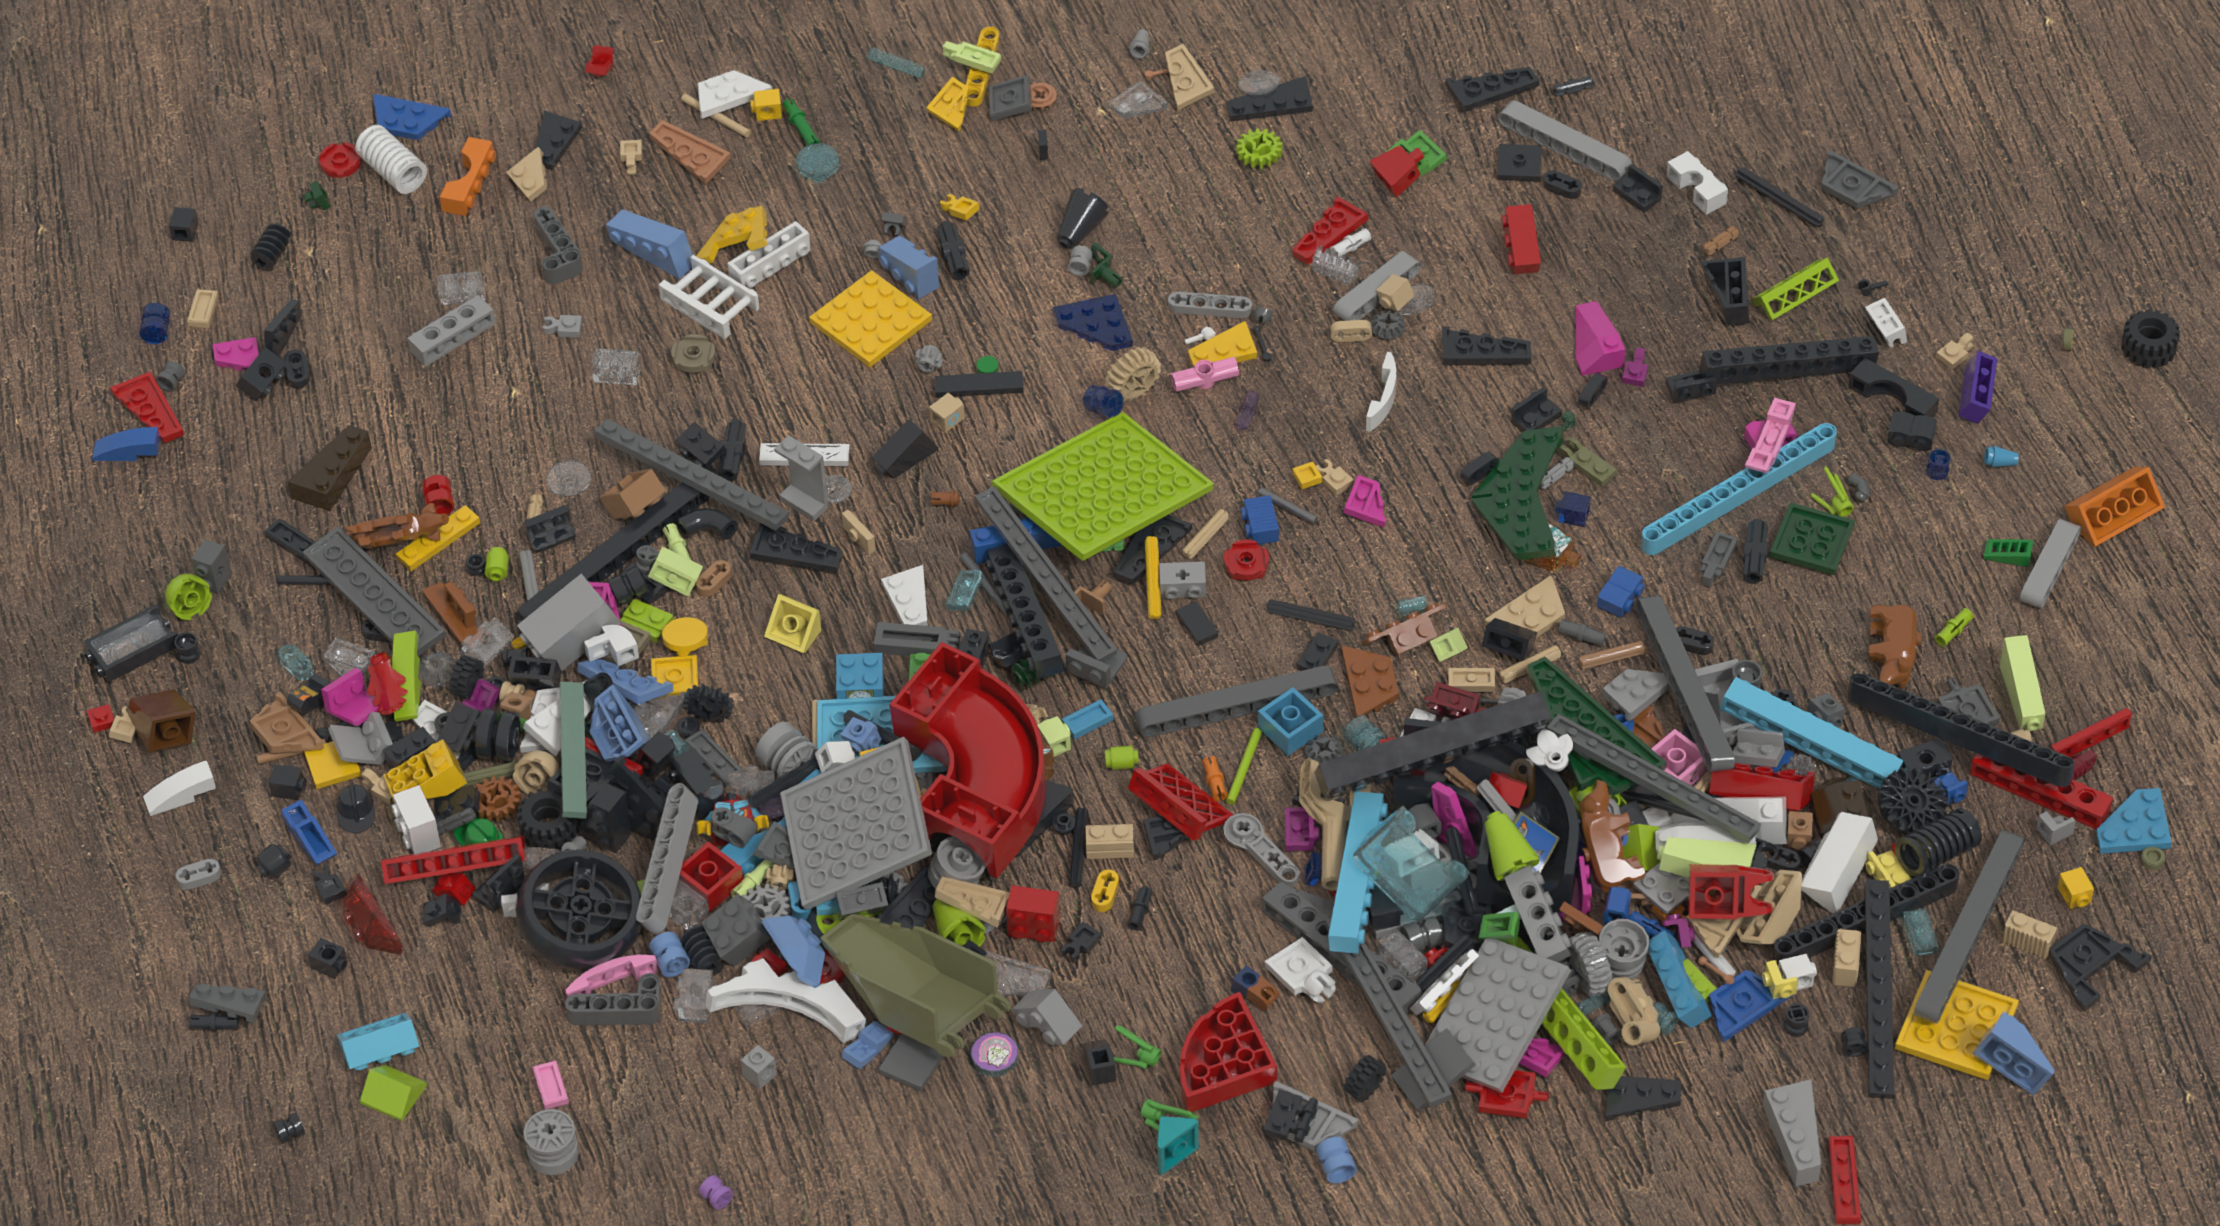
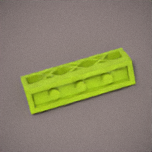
M1823 258L1816 260L1752 298L1751 301L1754 307L1762 305L1769 321L1838 282L1839 279L1829 259ZM1826 269L1831 279L1827 282L1819 280L1821 271ZM1806 280L1813 282L1810 292L1803 290L1804 281ZM1789 290L1797 292L1794 302L1786 300ZM1772 300L1780 302L1779 309L1775 313H1773L1768 303Z

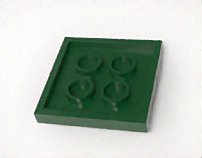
M1790 502L1770 550V557L1835 575L1855 527V520Z

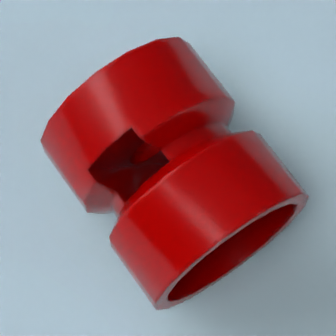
M433 475L426 478L422 482L425 506L433 503L437 514L449 515L454 509L450 480L443 475Z

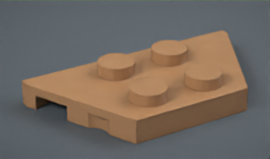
M281 692L275 695V701L271 705L266 704L261 709V712L250 720V728L272 753L320 750L324 748L321 738L296 709L287 705V699Z

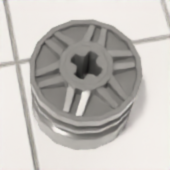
M780 722L771 727L761 737L755 752L756 757L780 778L816 756L815 753L818 751V748L805 736H802L791 723Z
M1616 919L1608 922L1602 928L1598 941L1601 942L1602 948L1605 949V954L1611 965L1612 979L1618 977H1627L1630 980L1637 978L1643 970L1649 948V937L1645 929L1637 922L1628 919Z
M548 1109L539 1111L530 1117L525 1124L523 1132L529 1163L536 1171L547 1175L561 1174L571 1169L577 1162L579 1148L574 1122L570 1116L560 1110Z

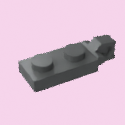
M1716 532L1701 565L1700 572L1704 573L1702 576L1703 586L1711 587L1714 578H1720L1723 575L1738 544V538Z

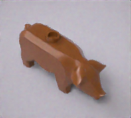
M431 503L422 508L419 515L409 513L374 519L350 525L345 530L346 535H351L350 538L361 549L368 550L414 541L421 535H425L429 540L440 541L439 529L449 522V517L446 514H437L435 505Z
M1903 604L1871 606L1870 619L1879 618L1880 620L1871 622L1870 636L1881 635L1883 636V642L1869 645V661L1883 663L1879 677L1880 681L1890 685L1898 684L1900 689H1904L1910 680V673L1916 662V646H1921V632H1917L1916 612L1912 607Z
M1596 780L1594 790L1585 796L1579 805L1581 836L1585 848H1582V855L1585 862L1589 861L1594 880L1598 886L1601 887L1604 893H1608L1611 887H1618L1624 881L1634 882L1642 879L1645 876L1643 865L1640 866L1636 855L1627 859L1623 857V844L1620 837L1630 833L1628 813L1616 815L1608 811L1609 793L1607 784Z

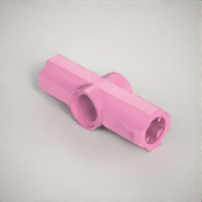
M1235 357L1216 362L1201 360L1193 368L1170 373L1172 387L1176 392L1193 387L1208 389L1216 381L1239 376V369Z

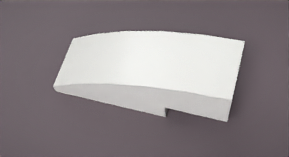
M207 760L177 772L147 792L143 798L150 816L195 802V795L216 789Z

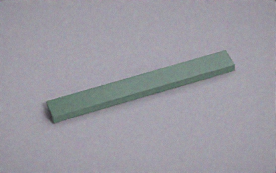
M560 682L562 817L586 818L583 683Z

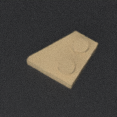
M539 147L506 172L530 201H533L547 189L545 166L542 162L543 152Z

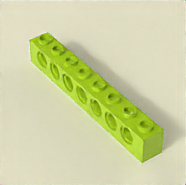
M1520 936L1517 937L1516 945L1510 944L1533 953ZM1561 988L1542 1024L1549 1031L1550 1036L1562 1047L1563 1052L1575 1063L1576 1068L1588 1079L1593 1088L1596 1090L1613 1089L1626 1069L1625 1064Z

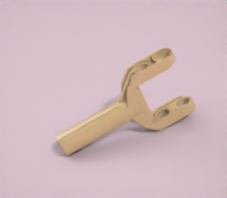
M1307 758L1300 770L1299 802L1306 812L1323 826L1322 886L1327 890L1336 891L1346 844V831L1349 828L1355 793L1353 791L1350 792L1349 806L1342 802L1320 797L1321 791L1314 774L1319 763ZM1371 784L1366 785V789L1359 792L1371 793Z

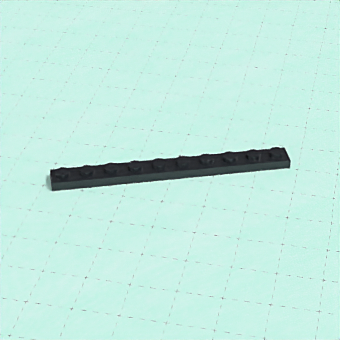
M1865 879L1868 1097L1893 1099L1894 1060L1889 881Z

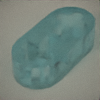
M288 644L279 649L280 663L296 679L308 680L314 674L311 660L296 646Z

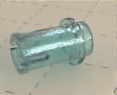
M1422 595L1410 599L1401 598V601L1397 602L1399 613L1406 616L1409 615V612L1425 610L1428 607L1426 596Z

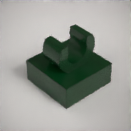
M317 180L310 184L312 192L304 194L305 202H309L311 209L317 208L320 205L325 211L331 207L328 194Z

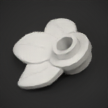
M1541 730L1537 737L1538 746L1526 750L1528 758L1535 765H1546L1550 770L1556 772L1563 770L1568 764V754L1573 749L1571 737L1565 734L1558 738L1552 731ZM1554 757H1560L1558 761L1552 760Z

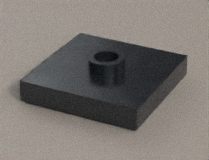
M1499 144L1497 180L1540 182L1542 146Z

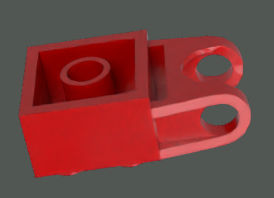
M1689 864V918L1738 919L1740 917L1771 913L1773 911L1771 903L1757 900L1750 893L1754 886L1772 881L1774 873L1766 869L1741 865ZM1717 889L1715 894H1710V890Z

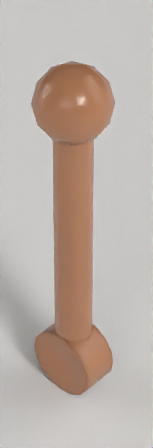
M1164 69L1154 72L1147 70L1145 71V78L1151 79L1155 75L1169 73V70Z
M1704 956L1698 959L1700 965H1705L1724 978L1726 984L1734 983L1733 975H1726L1710 964Z

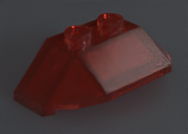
M359 873L355 874L343 901L345 911L342 914L346 923L353 925V933L358 942L362 940L366 948L398 955L403 953L400 938Z

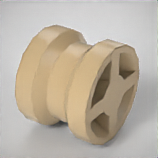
M505 681L500 690V703L510 692L523 695L525 692L524 685H512L511 682Z

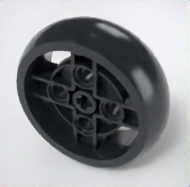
M580 849L555 853L535 865L526 875L519 888L515 906L518 928L527 945L544 961L567 970L588 971L599 964L622 957L637 940L643 926L636 918L641 891L629 871L609 856L595 851ZM569 877L558 882L551 891L540 890L551 881ZM603 884L611 888L621 900L613 899L610 891ZM578 888H584L586 891H581ZM553 905H556V906H559L560 908H559V909H556V908H553L552 906H553ZM603 911V912H606V913H608V914H607V915H603V914H601V913H599V912ZM538 920L547 921L549 928L557 937L549 933ZM574 929H578V930H581L582 932H581V933H577V932H575V931H573V930H574ZM609 929L620 930L610 939L595 944H588L603 937Z

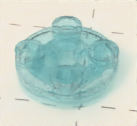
M816 143L808 145L800 150L796 158L797 170L803 176L813 179L816 183L823 182L826 177L831 176L839 169L837 151L826 144Z

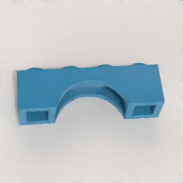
M1665 930L1651 938L1648 951L1675 1012L1681 1021L1693 1028L1712 1015L1704 997L1699 993L1686 973L1683 965L1686 957L1678 940Z

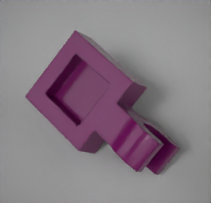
M1637 347L1634 362H1626L1622 383L1644 387L1649 366L1643 364L1645 359L1644 348Z

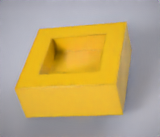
M1313 461L1293 468V476L1302 490L1322 483V476Z

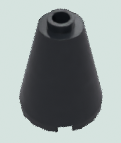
M1082 188L1072 190L1057 234L1059 245L1065 249H1073L1109 214V211H1107L1108 205L1103 199L1092 192L1090 195L1083 193L1085 189Z

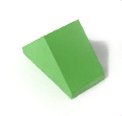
M1517 912L1483 915L1479 938L1483 940L1486 938L1496 939L1507 944L1516 945L1520 926L1519 914Z

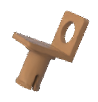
M1101 580L1092 591L1079 586L1074 593L1084 605L1104 615L1105 601L1103 598L1112 590V586L1109 582L1105 583V580Z
M526 690L523 695L510 692L500 703V708L518 712L521 718L529 720L531 718V706L534 703L536 693L532 690Z

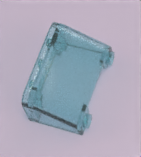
M1402 806L1366 835L1354 852L1353 858L1355 864L1412 920L1420 921L1468 877L1470 872L1462 863L1456 860H1451L1444 865L1412 833L1416 827L1415 818Z

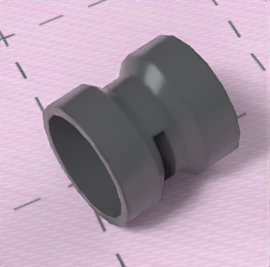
M168 361L163 367V372H160L155 380L160 388L172 392L177 387L178 381L182 380L185 376V370L177 362Z

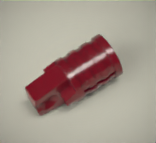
M2089 750L2080 756L2077 754L2072 757L2075 762L2072 780H2077L2092 770V766L2096 763L2097 758L2095 752Z

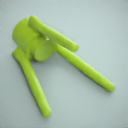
M1824 467V471L1837 493L1831 500L1832 506L1814 493H1811L1810 496L1831 514L1846 517L1854 510V506L1849 500L1838 475L1834 474L1833 477L1828 467Z

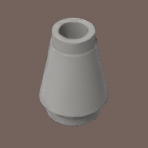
M1139 30L1129 45V50L1135 58H1144L1150 51L1149 33L1146 30Z

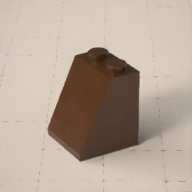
M174 689L130 698L128 715L147 753L191 744L196 711Z

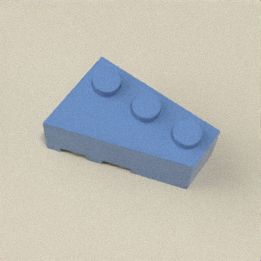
M900 235L879 247V262L881 266L885 269L887 268L892 273L894 279L900 281L906 290L917 299L939 288L938 263L935 256L929 258L926 256L925 250H916L915 244Z

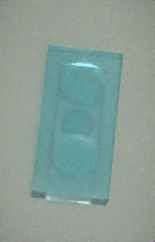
M981 570L960 571L946 603L949 610L970 609L984 577Z
M1927 909L1903 912L1902 919L1915 956L1938 952L1939 944Z

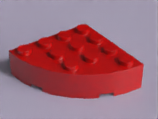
M1240 992L1216 1003L1212 1010L1205 1016L1202 1015L1195 1022L1188 1033L1180 1058L1181 1097L1186 1111L1194 1112L1269 1086L1277 1081V1064Z

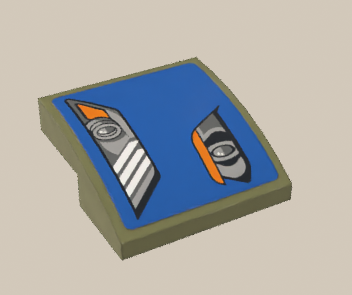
M1520 812L1515 817L1513 823L1538 854L1540 863L1533 869L1535 872L1538 870L1541 872L1553 852L1559 837Z

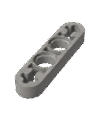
M1173 292L1168 297V308L1171 312L1178 314L1247 318L1252 314V301L1243 296ZM1203 302L1205 303V305L1197 307L1194 305V303ZM1223 303L1226 307L1217 308L1215 305Z

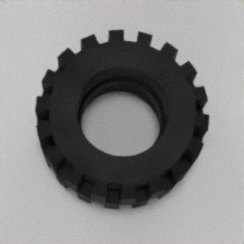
M2147 309L2146 312L2141 310L2137 312V315L2132 314L2130 319L2126 320L2121 348L2124 351L2125 357H2129V361L2132 363L2136 362V365H2144L2146 368H2151V366L2158 368L2161 364L2163 366L2167 365L2168 361L2174 359V355L2177 352L2180 331L2179 325L2175 323L2176 320L2173 317L2169 318L2167 313H2160L2159 310L2151 311V309Z
M547 788V791L539 789L537 793L528 794V799L524 798L521 801L522 805H519L517 813L521 836H524L525 844H530V848L534 850L539 848L541 852L545 850L553 852L556 848L562 849L565 843L571 842V839L576 837V831L579 828L578 818L562 817V795ZM545 818H556L554 821L547 823L539 822Z

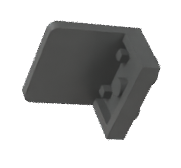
M1082 646L1079 652L1070 648L1066 653V672L1107 689L1127 661V654L1117 649L1116 655L1101 662L1092 658L1084 646Z

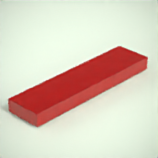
M2126 708L2051 745V750L2072 757L2128 729L2132 712Z
M1828 1136L1836 1225L1861 1224L1853 1136Z

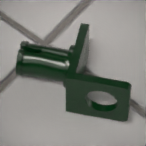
M1094 242L1091 247L1092 258L1100 264L1092 270L1089 283L1094 284L1098 279L1103 278L1116 289L1122 283L1123 277L1111 269L1113 256ZM1096 251H1099L1104 259L1100 258Z

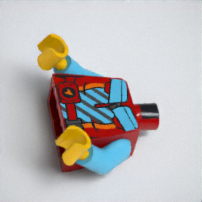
M735 792L727 793L725 801L715 803L714 810L719 807H725L743 817L751 819L757 825V831L763 828H770L768 816L761 815L756 808L750 807L748 800H739V795ZM710 811L705 820L697 822V835L701 833L707 834V836L712 835L714 846H725L730 842L716 837L712 832L713 811Z

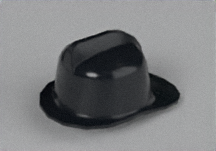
M350 781L349 785L342 788L336 800L338 821L345 831L361 833L368 830L375 821L374 801L371 793L366 788Z

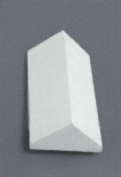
M1840 812L1831 830L1824 835L1802 878L1801 890L1832 914L1840 910L1867 861L1868 852L1873 850L1878 841L1872 818Z

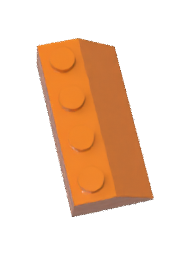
M2133 467L2066 504L2064 507L2071 523L2081 526L2080 534L2093 547H2096L2165 508L2150 468Z

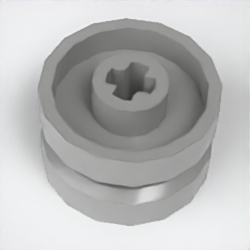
M948 837L940 843L928 866V878L935 888H937L942 876L977 884L986 865L980 856L963 841L956 837Z

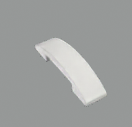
M1387 352L1382 366V382L1386 383L1381 401L1372 400L1366 416V431L1369 432L1381 424L1394 402L1396 393V364L1391 352Z

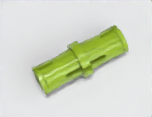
M1963 608L1953 619H1949L1945 623V627L1934 637L1935 642L1941 647H1946L1973 620L1972 612L1967 608Z

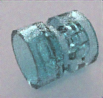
M1366 715L1354 718L1344 732L1345 738L1353 746H1358V750L1380 744V739L1386 740L1388 738L1378 727H1375V724Z

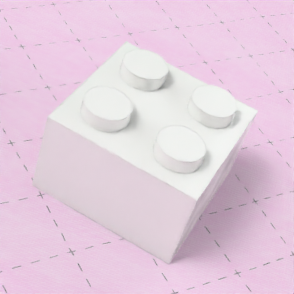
M418 785L394 794L395 804L391 805L396 818L394 821L398 832H402L404 835L402 839L406 849L411 848L413 854L440 848L441 844L436 820L420 786Z

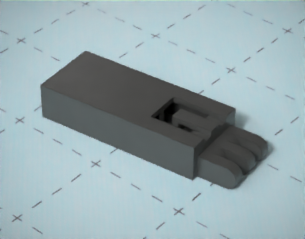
M878 622L873 644L874 653L910 656L917 653L932 654L941 642L958 649L961 632L946 630L945 627Z

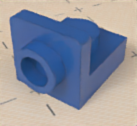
M1952 771L1935 780L1937 786L1942 784L1940 789L1946 790L1943 797H1948L1946 802L1949 804L1960 802L1966 797L1967 781L1960 782Z

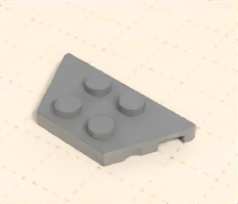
M1626 669L1603 688L1602 696L1608 702H1611L1617 711L1622 709L1625 712V718L1631 721L1666 693L1670 686L1664 673Z
M1274 1082L1273 1103L1279 1090L1302 1096L1301 1105L1308 1104L1309 1099L1312 1098L1282 1083ZM1318 1101L1316 1107L1318 1110L1317 1114L1309 1125L1311 1127L1310 1132L1303 1142L1298 1144L1316 1151L1317 1146L1322 1141L1331 1137H1340L1358 1126V1119ZM1296 1116L1294 1122H1300L1302 1117ZM1290 1133L1288 1139L1296 1142L1294 1140L1295 1134Z

